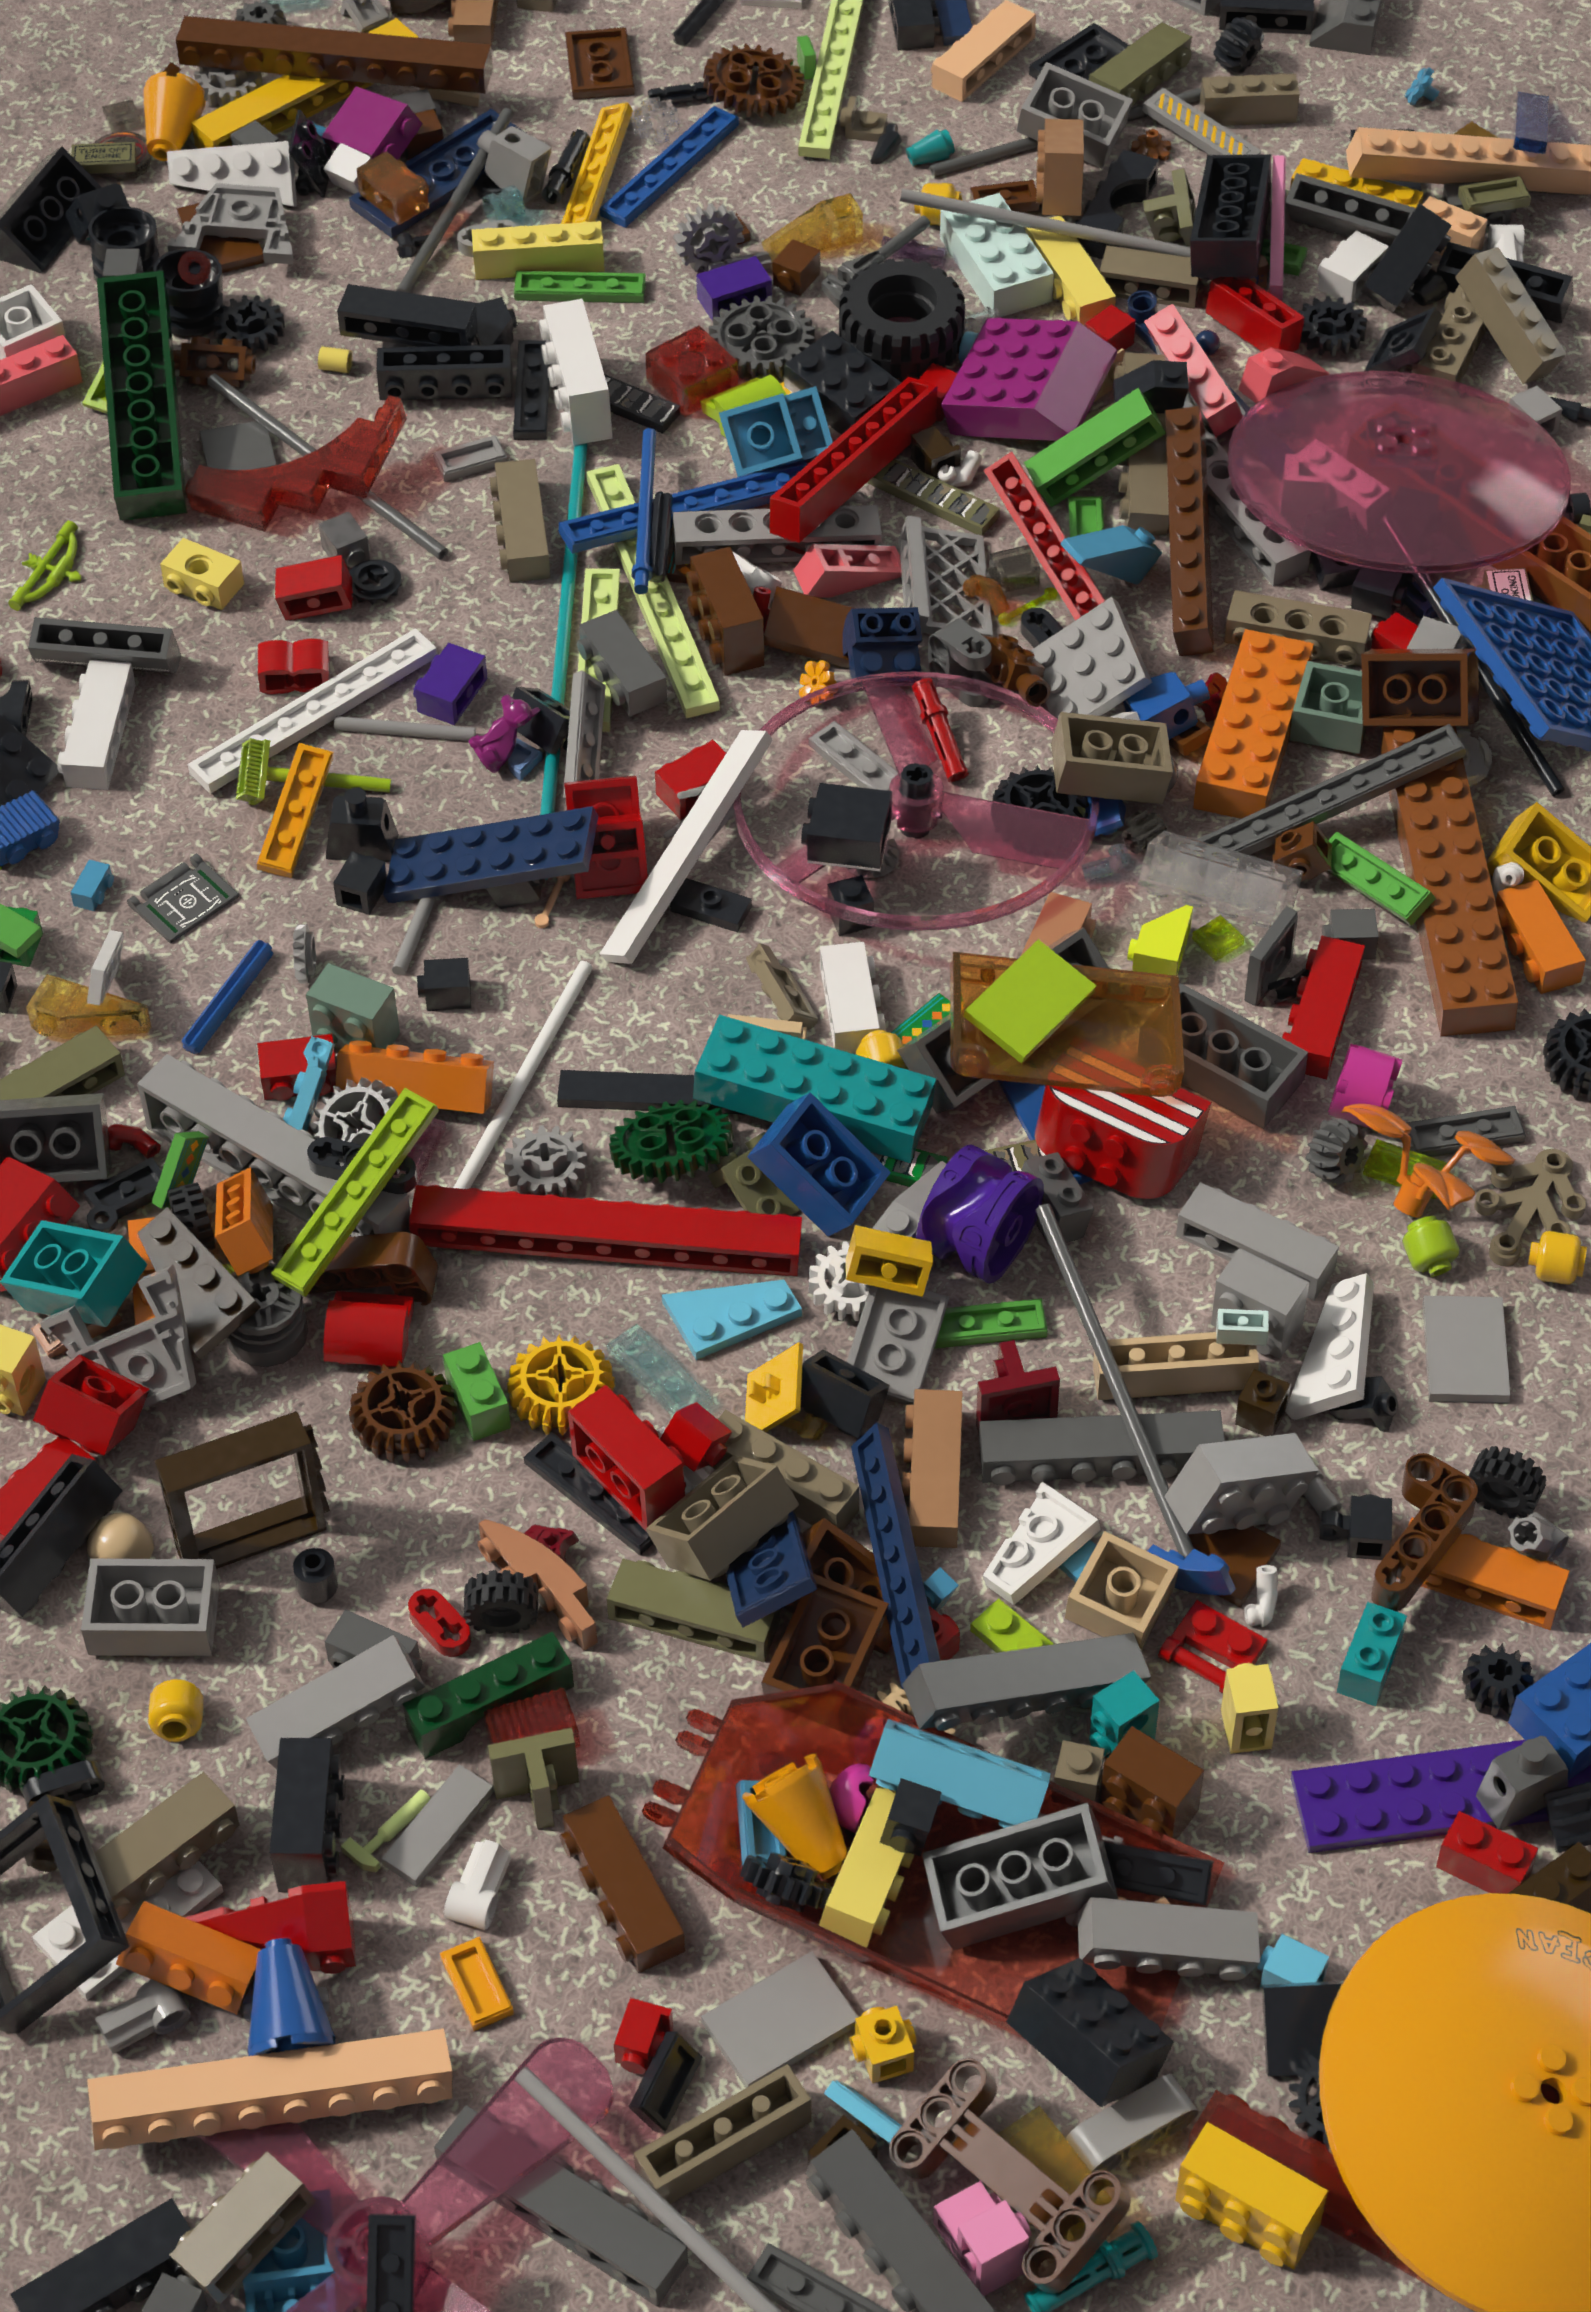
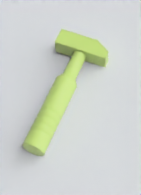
M420 1789L378 1829L377 1835L364 1847H361L349 1837L341 1845L342 1852L362 1870L377 1872L381 1868L380 1862L371 1854L384 1842L391 1841L429 1802L430 1796Z

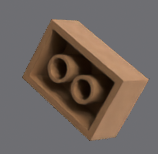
M1045 119L1044 130H1038L1036 203L1042 204V215L1081 216L1084 164L1083 120Z

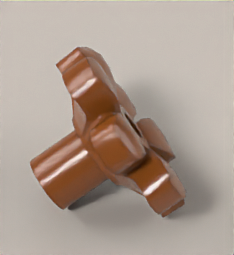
M1155 129L1147 130L1146 135L1138 136V141H1132L1131 151L1162 161H1167L1170 157L1171 142L1167 140L1162 141V134Z

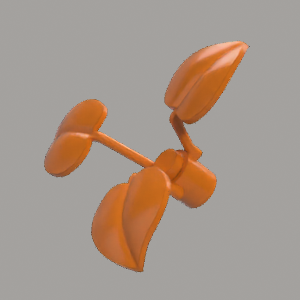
M1371 1104L1348 1105L1341 1112H1349L1378 1133L1392 1138H1399L1402 1141L1401 1168L1396 1180L1402 1186L1393 1205L1401 1212L1412 1217L1419 1218L1422 1216L1434 1193L1447 1210L1452 1209L1459 1203L1473 1199L1475 1195L1473 1188L1457 1176L1449 1173L1463 1155L1473 1153L1480 1160L1495 1165H1511L1516 1160L1491 1140L1470 1131H1458L1455 1139L1463 1146L1460 1147L1441 1171L1427 1164L1416 1163L1413 1167L1412 1175H1407L1411 1137L1408 1134L1412 1128L1402 1118L1383 1107Z

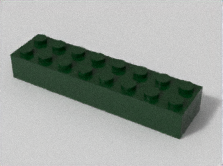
M163 271L97 278L113 492L119 519L124 521L188 513L169 295Z

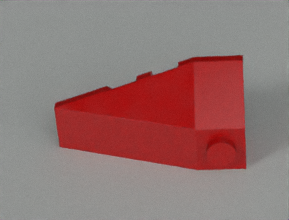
M346 1881L294 1887L288 1889L287 1898L268 1902L265 1896L250 1899V1906L239 1911L220 1907L184 1917L261 1950L266 1948L265 1943L270 1940L289 1938L292 1940V1944L301 1946L310 1971L320 1970L326 1974H337L343 1972L347 1967H356L354 1921Z

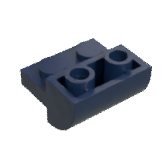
M918 607L860 608L849 611L844 623L842 645L843 656H848L852 685L905 684L922 680L918 645L923 640Z

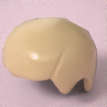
M123 1512L113 1513L100 1519L90 1531L89 1538L86 1541L89 1557L97 1559H150L154 1550L153 1538L146 1526L133 1515Z

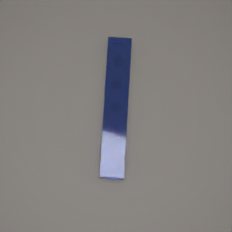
M1518 91L1515 104L1513 148L1515 150L1539 154L1546 152L1548 143L1549 96Z

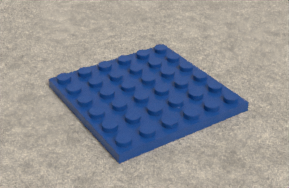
M1441 578L1433 587L1441 599L1440 605L1446 612L1453 615L1459 624L1457 627L1459 632L1472 642L1477 649L1475 651L1477 657L1487 664L1494 673V681L1512 698L1511 704L1514 709L1525 716L1530 724L1529 729L1531 733L1541 741H1553L1566 747L1569 745L1590 752L1591 635L1574 612Z

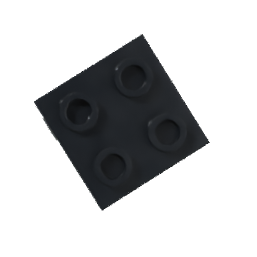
M300 109L297 111L288 151L299 166L298 176L295 181L296 190L303 196L317 191L324 198L329 182L324 166L333 155V150L328 143L323 141L314 123L308 120Z

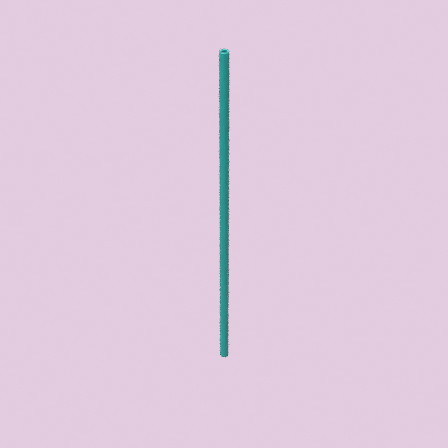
M588 443L574 445L567 520L579 518L582 514ZM566 543L551 697L563 705L565 703L578 552L572 554ZM560 749L557 754H550L546 751L540 815L555 813Z

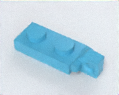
M313 1036L303 1052L308 1063L306 1072H299L294 1085L293 1093L298 1094L294 1107H288L283 1117L285 1123L297 1130L302 1129L307 1132L335 1047L332 1042Z

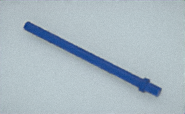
M647 428L643 431L636 564L632 567L631 573L632 578L635 580L634 591L640 595L648 592V581L652 578L653 571L649 562L656 431L652 428Z

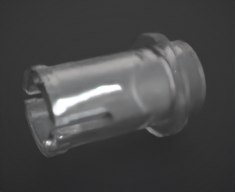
M985 307L982 312L966 315L964 333L967 331L979 333L987 318H1000L998 310Z

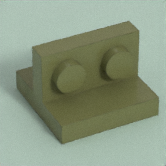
M1182 168L1171 171L1175 194L1143 201V206L1155 240L1172 242L1179 237H1183L1186 246L1190 247L1196 203L1185 169Z
M572 1728L488 1745L496 1800L530 1793L537 1830L553 1827L552 1811L560 1810L556 1789L560 1786L579 1783Z

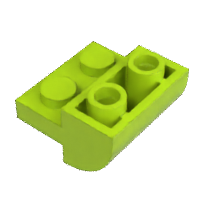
M768 375L761 379L758 377L700 402L703 413L719 423L721 435L726 437L719 412L782 393L785 396L786 393L774 376Z

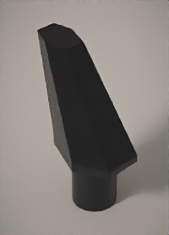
M891 123L886 126L885 134L879 137L871 157V164L882 163L903 141L898 132L897 125Z
M1550 397L1562 408V416L1574 423H1577L1578 419L1591 422V408L1583 407L1578 402Z

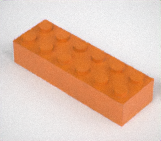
M1245 629L1196 779L1193 809L1242 819L1269 806L1290 739L1292 712L1307 661L1312 662L1314 643Z

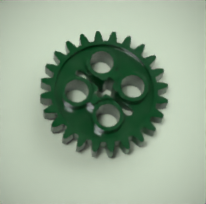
M679 1100L675 1106H670L666 1101L662 1104V1108L659 1109L652 1105L648 1106L649 1112L647 1113L635 1111V1119L624 1118V1126H615V1134L609 1136L611 1159L613 1160L614 1167L620 1168L622 1175L630 1173L633 1180L643 1175L645 1182L658 1177L660 1183H663L667 1177H673L675 1181H679L683 1174L693 1178L695 1177L694 1171L698 1169L705 1172L709 1171V1163L719 1165L721 1163L720 1157L729 1155L728 1148L733 1147L732 1139H734L728 1114H722L721 1108L712 1110L709 1103L699 1107L696 1100L688 1106L684 1105L683 1100ZM673 1126L677 1151L675 1156H670L666 1127Z

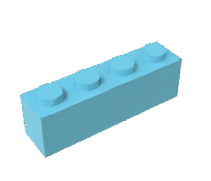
M887 1719L869 1776L877 1778L876 1783L879 1786L893 1791H897L901 1778L941 1791L938 1805H941L942 1801L957 1805V1810L966 1816L981 1819L983 1815L998 1819V1824L1006 1828L1038 1818L1051 1773Z

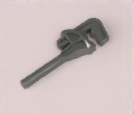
M921 216L877 251L841 263L842 265L837 268L838 279L836 276L829 274L822 281V291L839 308L840 295L843 293L845 284L852 279V276L861 269L865 271L866 267L875 262L878 264L884 263L886 259L930 226L928 218Z

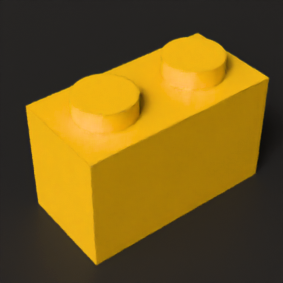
M855 1225L845 1259L846 1280L923 1297L933 1264L932 1243L926 1240Z

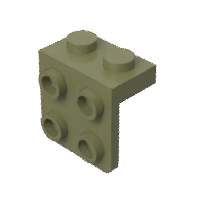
M765 1131L745 1143L749 1149L745 1153L737 1156L735 1151H732L728 1156L722 1157L720 1159L721 1163L719 1165L716 1164L718 1169L708 1175L715 1188L728 1183L745 1211L771 1215L787 1214L791 1216L800 1210L747 1157L763 1137Z

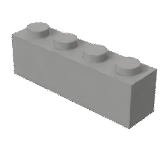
M1200 1182L1178 1214L1177 1237L1228 1261L1241 1248L1308 1281L1307 1298L1315 1301L1336 1268L1339 1246L1331 1243L1325 1237L1315 1236L1298 1228L1288 1220H1281L1262 1211L1256 1205L1246 1204L1231 1197L1219 1188H1212Z
M392 1635L247 1717L246 1720L267 1762L277 1769L280 1738H331L334 1746L343 1739L342 1734L356 1726L363 1728L371 1725L380 1718L379 1713L393 1705L395 1707L403 1706V1703L417 1697L416 1692L425 1688L404 1645Z
M1091 1897L1078 1911L1079 1958L1085 1963H1094V1966L1098 1969L1111 1970L1120 1966L1136 1967V1970L1140 1973L1174 1970L1178 1971V1974L1183 1977H1197L1208 1973L1219 1974V1978L1222 1980L1235 1981L1245 1978L1260 1963L1257 1912Z

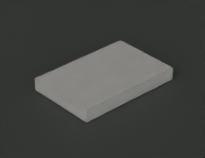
M870 1286L847 1362L889 1384L890 1387L886 1399L905 1405H914V1390L922 1389L950 1297L925 1290L923 1297Z
M1424 1295L1422 1306L1429 1402L1509 1403L1510 1385L1503 1297Z
M811 1951L701 2016V2023L745 2088L787 2064L792 2066L854 2029L855 2018L858 2016Z

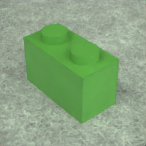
M478 1342L443 1354L446 1381L453 1388L454 1399L473 1441L510 1429L511 1423L507 1399L481 1343Z

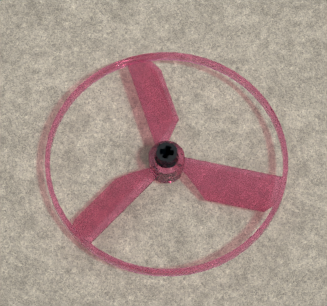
M914 671L867 675L823 687L786 706L759 730L767 731L772 736L792 718L816 705L846 694L865 690L898 772L890 782L889 791H892V820L897 819V828L900 829L902 834L913 838L924 837L929 834V830L937 826L938 819H942L944 814L959 832L972 853L1058 869L1043 882L1007 901L968 912L936 916L892 915L851 907L828 899L800 884L826 866L807 863V845H804L776 865L771 862L753 839L745 822L741 805L742 790L733 803L738 833L755 863L778 886L800 901L844 920L887 929L925 931L967 927L1010 915L1048 895L1062 884L1079 866L1095 836L1099 815V797H1091L1090 819H1084L944 792L941 779L929 767L938 759L914 701L899 686H912L919 680L925 678L930 680L932 678L935 687L980 694L1014 707L1036 719L1053 733L1055 732L1058 719L1040 706L1034 707L1029 705L1019 694L1005 688L958 675Z

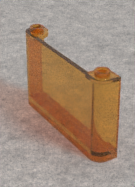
M953 952L950 964V1063L952 1069L957 1074L965 1077L1154 1097H1167L1179 1090L1185 1072L1179 976L1070 964L1097 985L1096 990L1021 1064L963 1017L965 1010L1017 958Z

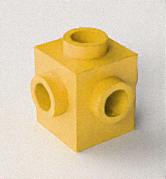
M897 2005L886 2009L884 2007H874L865 2011L860 2017L855 2018V2035L850 2037L851 2049L857 2063L864 2061L872 2084L914 2071V2049L912 2046L917 2044L915 2032L910 2019L902 2020Z

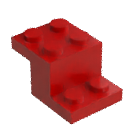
M627 776L564 783L567 810L593 806L599 815L589 871L574 874L576 898L586 899L638 893L648 878L637 777Z

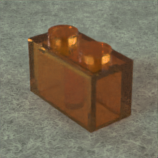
M387 151L356 168L359 193L398 225L429 208V188L424 178L417 176L401 160H397Z

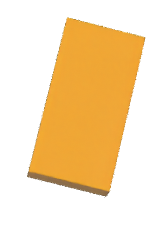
M480 1936L440 1953L441 1961L473 2031L514 2015L511 2002Z

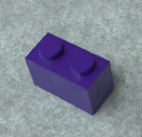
M756 256L696 274L697 299L712 322L713 317H720V309L730 311L729 303L731 302L740 306L742 305V298L751 303L754 302L755 296H758L761 302H765L768 296L772 297V279Z
M448 643L440 654L435 655L428 672L423 678H419L414 686L413 695L416 698L417 712L455 726L488 679L486 656Z

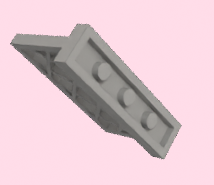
M907 515L898 539L904 608L918 607L922 635L923 633L934 634L957 618L967 620L972 617L982 625V629H974L983 636L992 637L993 630L983 536L921 526V517ZM925 539L936 541L942 547L935 551L925 542ZM958 546H973L975 552L968 556ZM949 552L960 562L953 566L943 555ZM934 562L945 572L937 575L927 566ZM967 567L977 577L970 580L960 571ZM952 577L962 587L954 590L945 580ZM937 587L947 597L940 601L930 590ZM967 592H970L979 600L974 606L963 597ZM954 602L965 612L958 616L947 605ZM939 612L949 622L947 624L933 622L932 615Z

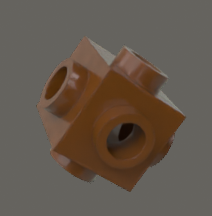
M1312 821L1297 829L1288 830L1281 836L1276 837L1273 863L1276 870L1280 874H1285L1292 885H1295L1305 880H1311L1331 869L1332 845L1316 823Z

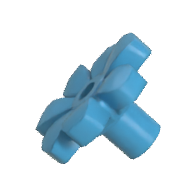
M1422 68L1418 72L1417 79L1412 82L1411 88L1405 94L1409 104L1415 105L1422 96L1432 102L1437 98L1439 90L1431 86L1434 80L1431 77L1434 73L1432 68Z

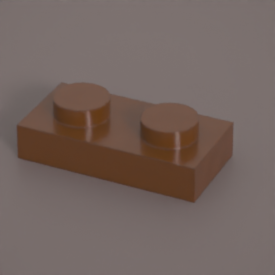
M1034 180L970 187L971 201L1000 193L1011 211L1021 213L1039 211V203H1036Z

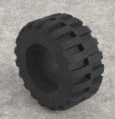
M903 258V261L887 259L882 264L875 262L868 265L865 271L863 269L858 271L843 288L839 301V336L893 377L900 378V381H904L907 377H917L919 380L932 363L945 368V364L949 365L957 357L964 335L965 298L955 280L951 276L947 277V273L941 268H932L930 263L924 261L916 263L913 262V259ZM892 317H909L916 319L917 321L902 323L893 322L886 319Z

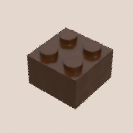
M1131 1727L1104 1762L1100 1804L1103 1805L1105 1811L1117 1820L1126 1819L1139 1827L1141 1833L1153 1842L1162 1841L1172 1847L1199 1810L1204 1770L1136 1728Z

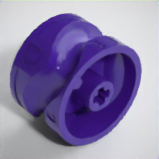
M972 1144L966 1145L950 1159L935 1181L921 1212L916 1238L930 1241L932 1243V1255L941 1260L948 1258L957 1251L968 1274L988 1284L994 1283L1004 1275L1032 1232L1038 1217L1036 1209L1041 1206L1043 1201V1181L1030 1173L1022 1171L1012 1172L1013 1168L1006 1161Z

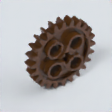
M734 44L732 45V51L723 47L721 54L714 52L712 58L707 59V64L704 68L703 87L708 88L707 95L714 96L715 103L724 102V109L734 107L735 114L743 110L746 111L747 117H750L753 112L757 113L760 118H763L764 113L767 112L772 117H776V111L786 114L787 108L795 109V104L800 103L805 85L803 81L804 74L800 73V66H793V59H783V52L775 55L772 54L773 48L763 51L760 45H757L755 49H751L748 44H744V49H740ZM753 66H756L759 69L755 95H750Z

